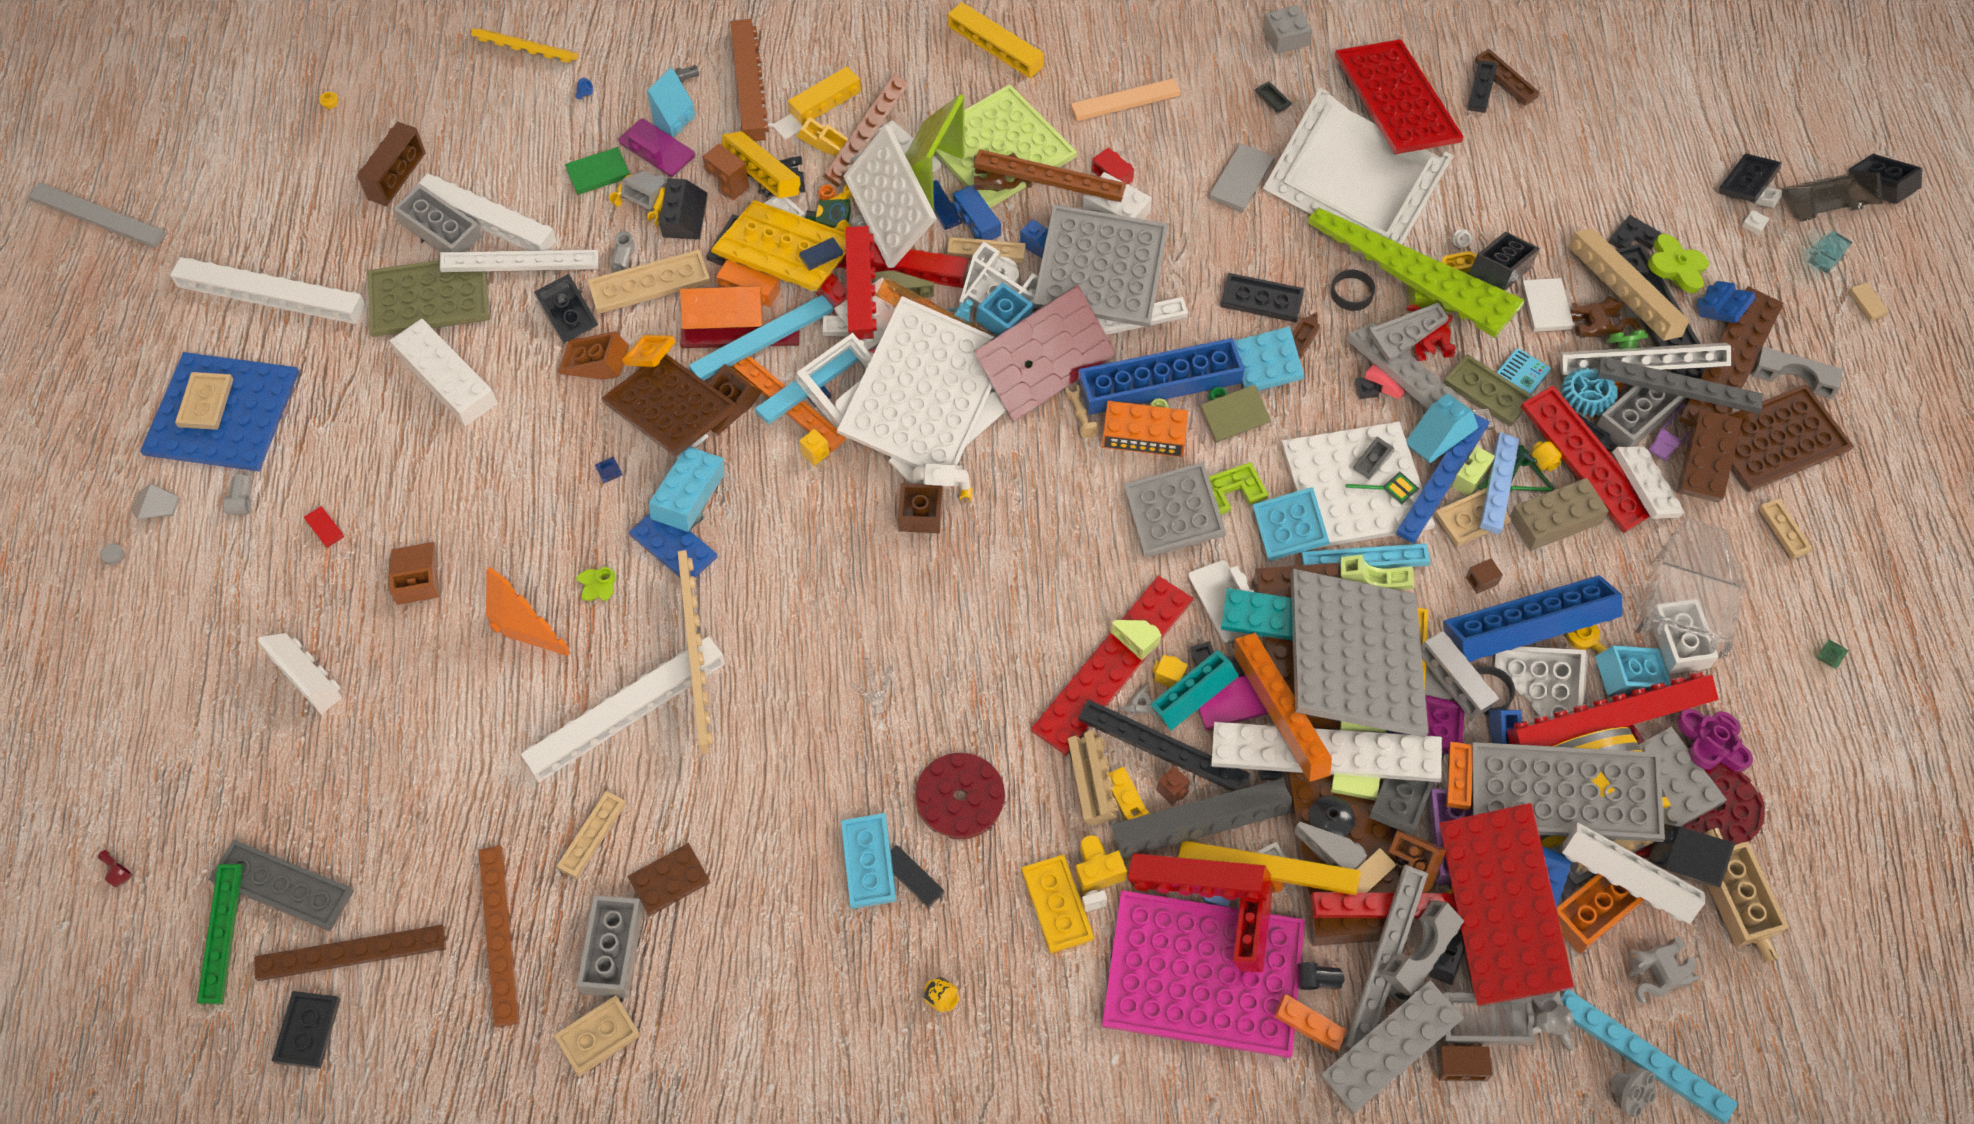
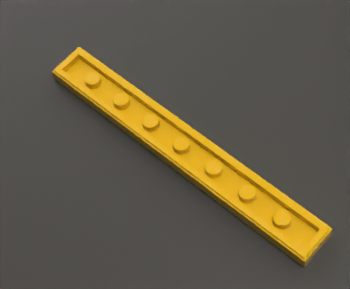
M1190 841L1182 842L1178 855L1179 858L1266 865L1271 874L1270 880L1352 895L1357 894L1361 878L1360 870Z

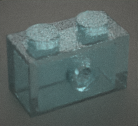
M1832 230L1828 236L1823 235L1818 244H1815L1810 250L1809 254H1811L1808 263L1829 274L1845 256L1853 242Z

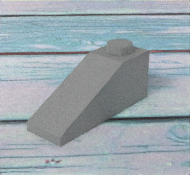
M1299 822L1295 828L1294 834L1327 865L1356 870L1364 863L1367 857L1361 845L1354 843L1346 837Z

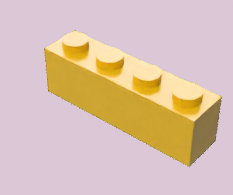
M846 66L789 99V113L803 126L809 116L815 119L860 93V78Z

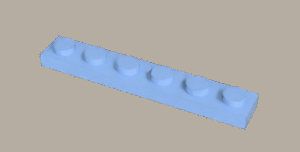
M1502 432L1498 434L1496 439L1495 457L1491 465L1479 527L1498 535L1503 530L1519 438Z

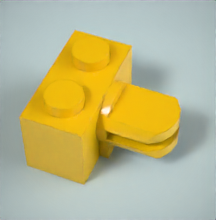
M1087 836L1081 841L1080 851L1085 862L1076 865L1075 876L1083 895L1126 880L1127 870L1119 851L1106 855L1102 843L1097 836Z

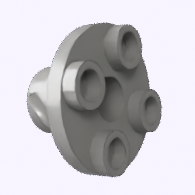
M1642 1068L1637 1070L1632 1076L1619 1072L1613 1077L1611 1091L1621 1100V1107L1625 1114L1638 1118L1646 1105L1654 1102L1656 1098V1091L1653 1090L1655 1074Z

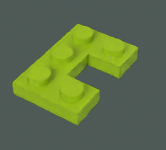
M1251 462L1209 476L1220 515L1231 511V506L1224 494L1241 489L1249 505L1268 499L1269 494Z

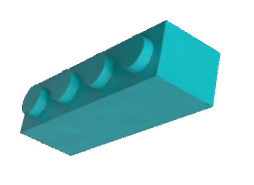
M1217 650L1150 705L1158 718L1172 731L1239 677L1230 660Z

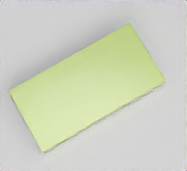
M1341 721L1340 730L1386 733L1384 729ZM1334 774L1331 792L1376 801L1380 778Z

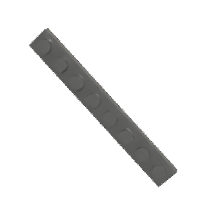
M1601 357L1599 360L1597 376L1599 378L1757 414L1762 410L1763 393Z

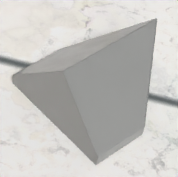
M150 484L138 492L132 511L137 519L163 515L173 516L180 498Z

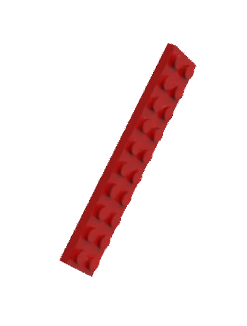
M1158 575L1122 620L1147 621L1150 625H1154L1159 629L1162 640L1192 603L1193 597ZM1110 633L1033 725L1031 732L1067 756L1070 753L1068 738L1077 736L1081 739L1084 733L1091 727L1078 721L1087 700L1089 699L1107 707L1149 654L1141 660Z

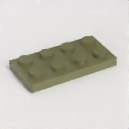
M1468 354L1443 382L1446 386L1452 388L1510 427L1523 413V410L1520 408L1522 403L1534 397Z

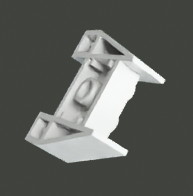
M983 241L973 255L959 306L969 299L973 302L972 306L977 308L1002 282L1033 303L1039 276L1032 273L1023 287L993 269L998 262L1000 251Z

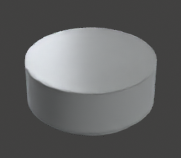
M109 544L101 551V558L108 565L119 564L125 556L124 550L118 544Z

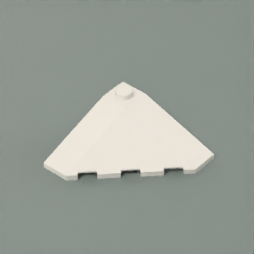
M1517 647L1513 650L1496 654L1495 667L1503 670L1511 677L1515 689L1521 696L1524 695L1532 703L1531 707L1540 716L1547 715V718L1553 717V713L1556 711L1567 710V712L1574 711V706L1584 704L1588 661L1586 650Z

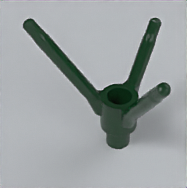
M1519 445L1512 481L1519 466L1529 465L1552 491L1555 490L1551 482L1533 463L1537 459L1529 455L1528 450L1523 445Z

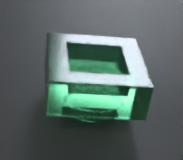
M1828 639L1816 658L1837 669L1849 650Z

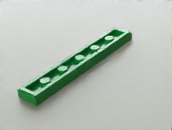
M241 864L217 865L197 1004L221 1005L224 1002L243 865Z

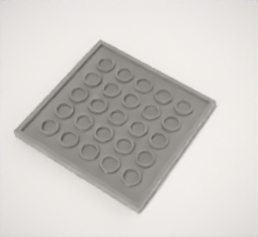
M1054 204L1033 307H1043L1078 284L1098 319L1150 327L1168 224Z

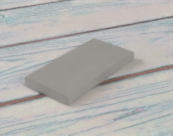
M1240 143L1209 194V199L1244 212L1273 163L1274 156Z

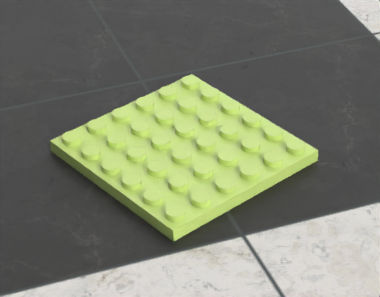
M1010 84L965 110V156L963 159L936 149L934 153L966 187L974 185L975 176L987 177V174H975L974 155H977L979 149L1007 156L1015 153L1020 159L1055 167H1061L1077 157V151ZM1006 176V180L1009 182H1013L1015 179L1014 177ZM1021 182L1015 189H1005L998 192L993 190L977 191L988 206L992 208L1027 186L1025 182Z

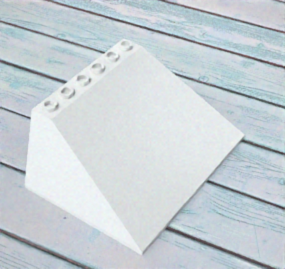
M1320 87L1263 189L1309 214H1312L1319 207L1399 244H1403L1454 156L1445 151L1443 156L1439 157L1426 149L1395 155L1375 123L1348 110L1331 96L1329 91Z

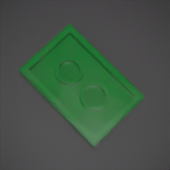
M618 147L565 164L577 195L622 181L627 175H630Z

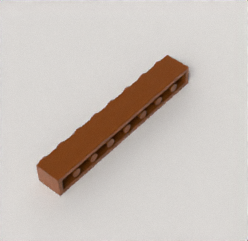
M752 19L730 21L742 132L753 141L766 140L765 132H769L768 121H764V118H767L766 107H762L766 102L764 93H761V91H764L763 79L759 80V77H762L761 66L757 65L761 63L760 53H756V50H759L758 39H754V37H758L757 28L753 26Z

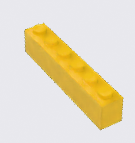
M961 2L948 13L949 28L1026 77L1032 78L1044 67V53L1041 50L1036 49L1025 40L1007 31L998 23L993 22L985 15L974 10L971 6Z
M740 131L722 134V146L744 161L747 173L777 198L791 197L799 194L800 177L745 133Z

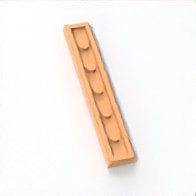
M1173 78L1071 103V109L1076 121L1177 97L1180 96L1181 91Z

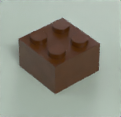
M901 483L898 510L899 532L940 534L943 486Z

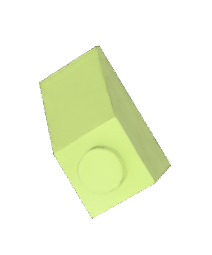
M1115 620L1112 622L1111 633L1141 660L1160 645L1161 634L1159 629L1154 625H1150L1147 621Z

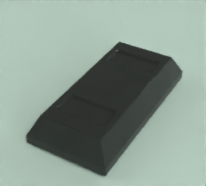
M1269 81L1255 89L1256 93L1277 113L1292 105V102Z

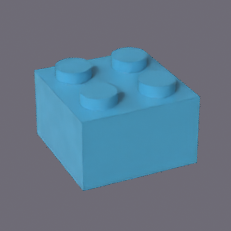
M1002 282L977 307L976 321L995 335H999L1032 314L1033 303Z

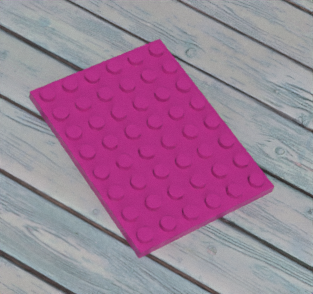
M1121 890L1102 1027L1291 1059L1295 1029L1275 1018L1274 1014L1283 995L1287 994L1293 999L1298 1000L1297 964L1301 963L1305 919L1270 914L1263 973L1240 972L1233 962L1239 909Z

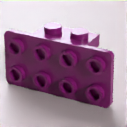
M643 118L638 120L618 138L622 146L670 177L677 174L695 157V152Z

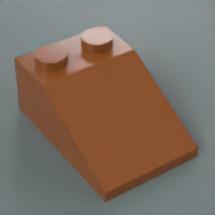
M616 331L568 341L558 372L564 375L600 380L619 377L623 366L622 359L627 354L629 345Z

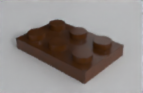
M689 843L627 876L649 917L710 883Z

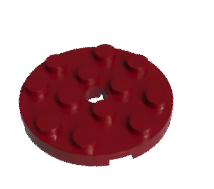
M952 753L934 760L924 769L916 786V806L921 819L932 831L949 836L951 839H969L988 831L997 822L1005 802L1004 784L998 771L985 759L969 753ZM959 790L967 795L965 799L957 800L954 794Z
M1718 763L1713 769H1704L1727 800L1722 804L1723 810L1717 812L1714 808L1682 827L1703 834L1709 830L1719 828L1723 840L1733 842L1735 845L1747 841L1750 842L1760 831L1765 819V805L1761 793L1757 792L1750 783L1752 780L1744 773L1734 771L1724 764Z

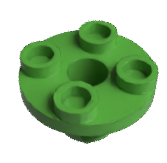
M1645 330L1632 331L1630 336H1624V333L1611 334L1609 339H1607V343L1618 342V349L1640 348L1638 339L1648 338V334H1645Z

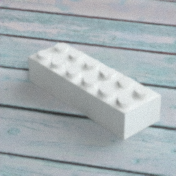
M420 319L389 340L395 354L465 427L498 404L493 390L423 319Z

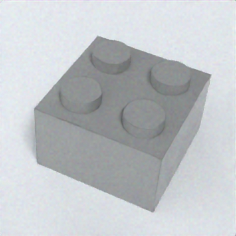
M1299 5L1265 13L1262 29L1276 54L1309 46L1312 29Z

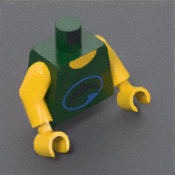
M846 184L844 191L837 196L819 201L817 211L807 210L806 219L845 232V227H851L849 224L851 215L849 196L854 198L848 185Z

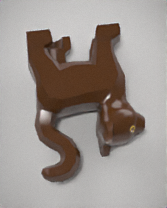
M1011 153L1010 155H1008V156H1012V157L1019 158V157L1016 156L1015 153ZM975 168V174H987L986 178L974 177L975 190H993L998 192L1005 189H1015L1021 182H1025L1027 188L1033 185L1032 181L1019 178L1009 182L1006 180L1005 175Z
M1608 296L1603 302H1592L1583 306L1572 303L1570 307L1573 322L1586 320L1588 324H1575V334L1580 336V338H1602L1610 334L1623 332L1626 325L1632 326L1634 331H1637L1639 324L1633 318H1625L1617 326L1612 325L1609 317L1620 318L1619 311L1625 303L1618 302V300L1613 299L1611 296Z

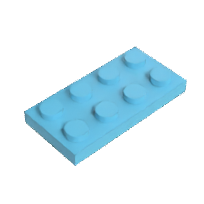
M886 813L841 820L851 909L897 902Z

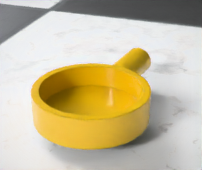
M1596 624L1566 633L1568 643L1575 649L1590 650L1593 648L1599 654L1607 650L1606 647L1598 642L1600 630Z

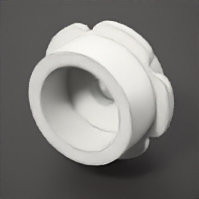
M1459 229L1454 233L1453 244L1457 245L1458 248H1463L1470 244L1471 235L1467 230Z

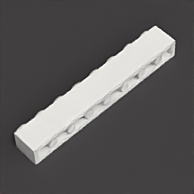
M428 173L419 182L425 188L478 223L480 229L528 251H549L556 242L554 231L550 226L542 225L532 218L520 215L517 211H511L501 204H495L485 197L477 196L469 190L459 188L454 183H448L440 177L432 176Z
M1727 343L1560 352V372L1563 375H1569L1572 370L1576 371L1579 367L1582 370L1586 367L1593 370L1596 367V371H1598L1601 357L1657 370L1731 366V345Z

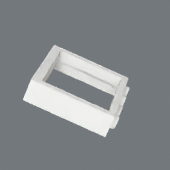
M853 333L796 372L795 376L797 384L826 419L837 429L843 416L810 376L849 348L867 369L874 354L868 352L864 347L863 341H859Z

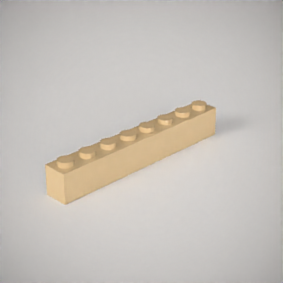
M1593 228L1574 232L1568 248L1663 341L1683 336L1689 320Z

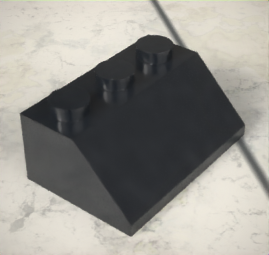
M667 178L659 222L662 237L701 239L708 193L687 179Z

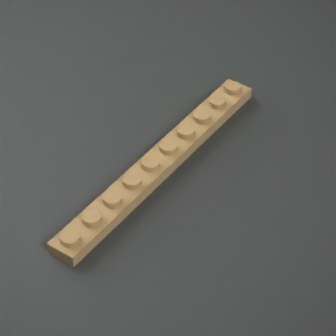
M684 550L678 551L698 743L701 754L710 753L713 735L712 731H708L707 724H711L710 712L705 709V705L709 704L707 691H703V685L707 684L705 671L701 672V665H704L703 652H699V646H702L701 633H697L696 628L700 626L699 614H695L694 608H698L697 596L692 593V589H696L695 578L690 575V571L694 570L692 558H688L687 552Z

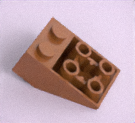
M435 542L392 549L389 583L390 594L397 605L440 597Z

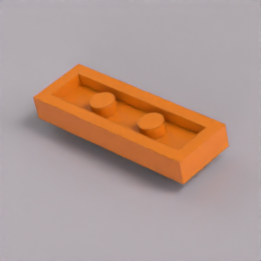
M1450 742L1446 807L1469 810L1471 807L1473 745Z
M1287 994L1281 997L1274 1017L1334 1053L1339 1051L1347 1031Z

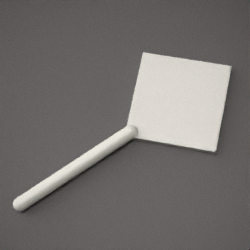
M792 114L776 123H768V126L774 127L785 140L798 133L802 128V125Z

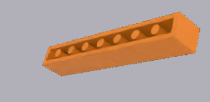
M1253 633L1236 638L1234 656L1308 781L1311 782L1330 776L1331 755L1306 714L1295 712V696L1257 634Z

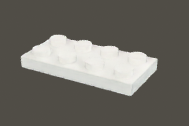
M1617 447L1613 451L1618 463L1652 519L1679 518L1685 513L1679 500L1672 493L1670 485L1663 478L1659 467L1654 463L1650 452L1645 447Z

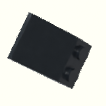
M1874 153L1848 169V172L1877 197L1889 203L1897 204L1922 188V167Z
M570 274L534 291L537 302L563 343L598 326L596 319Z
M1664 824L1665 839L1663 842H1654L1648 861L1681 880L1721 887L1735 844L1680 826Z

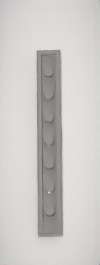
M40 182L28 195L30 200L152 248H156L166 236L164 230Z
M1407 865L1403 867L1344 1044L1346 1047L1352 1048L1379 1024L1391 988V984L1381 973L1393 955L1401 957L1428 876L1426 872Z

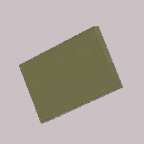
M1256 385L1199 406L1215 443L1271 422Z

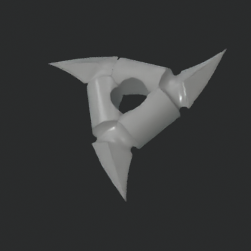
M1149 682L1136 691L1137 693L1132 698L1130 705L1118 707L1131 713L1150 712L1158 720L1157 714L1150 705L1152 700L1146 693ZM1142 700L1146 705H1138V702Z

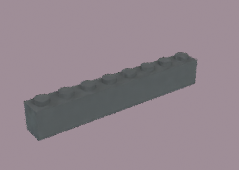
M1281 778L1111 824V837L1116 851L1120 852L1122 858L1132 857L1133 853L1141 854L1155 851L1166 846L1239 828L1269 818L1283 816L1291 813L1292 797Z

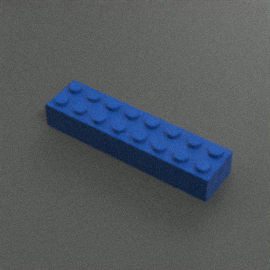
M1229 338L1079 369L1078 385L1081 388L1088 415L1106 412L1108 401L1141 405L1150 403L1158 398L1165 400L1213 390L1216 387L1223 388L1242 384L1245 369L1234 339Z
M1598 575L1443 620V628L1445 634L1453 641L1459 651L1469 662H1473L1476 659L1493 656L1500 652L1513 650L1520 646L1530 645L1537 641L1551 639L1554 636L1571 633L1578 629L1622 617V594L1603 577Z

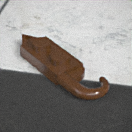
M1317 312L1306 318H1301L1292 333L1299 359H1302L1320 330Z

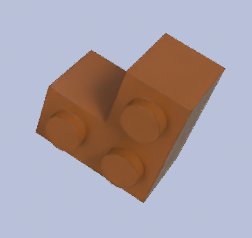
M717 144L703 156L704 169L707 173L713 174L718 178L719 190L724 196H728L734 201L750 188L746 163L721 144Z
M1397 831L1389 853L1409 861L1408 866L1428 873L1422 893H1429L1447 850L1414 834L1411 835L1403 831Z

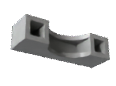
M1762 347L1756 359L1752 377L1773 382L1775 378L1781 375H1795L1807 382L1815 395L1833 399L1840 389L1843 369L1780 352L1772 348Z
M1431 901L1420 917L1423 927V938L1417 951L1408 957L1393 955L1382 971L1381 975L1398 992L1413 995L1420 988L1422 981L1431 972L1434 964L1440 955L1445 952L1447 945L1458 933L1460 926L1464 922L1447 902Z

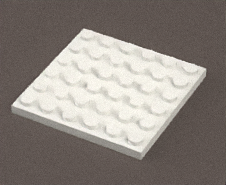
M1400 422L1282 440L1281 447L1295 492L1310 487L1314 488L1330 544L1321 547L1396 535L1399 526L1423 490ZM1378 436L1393 446L1394 452L1374 476L1368 480L1352 468ZM1400 471L1419 490L1401 505L1385 490L1346 488L1345 485L1384 486ZM1432 517L1424 530L1434 528L1435 523Z

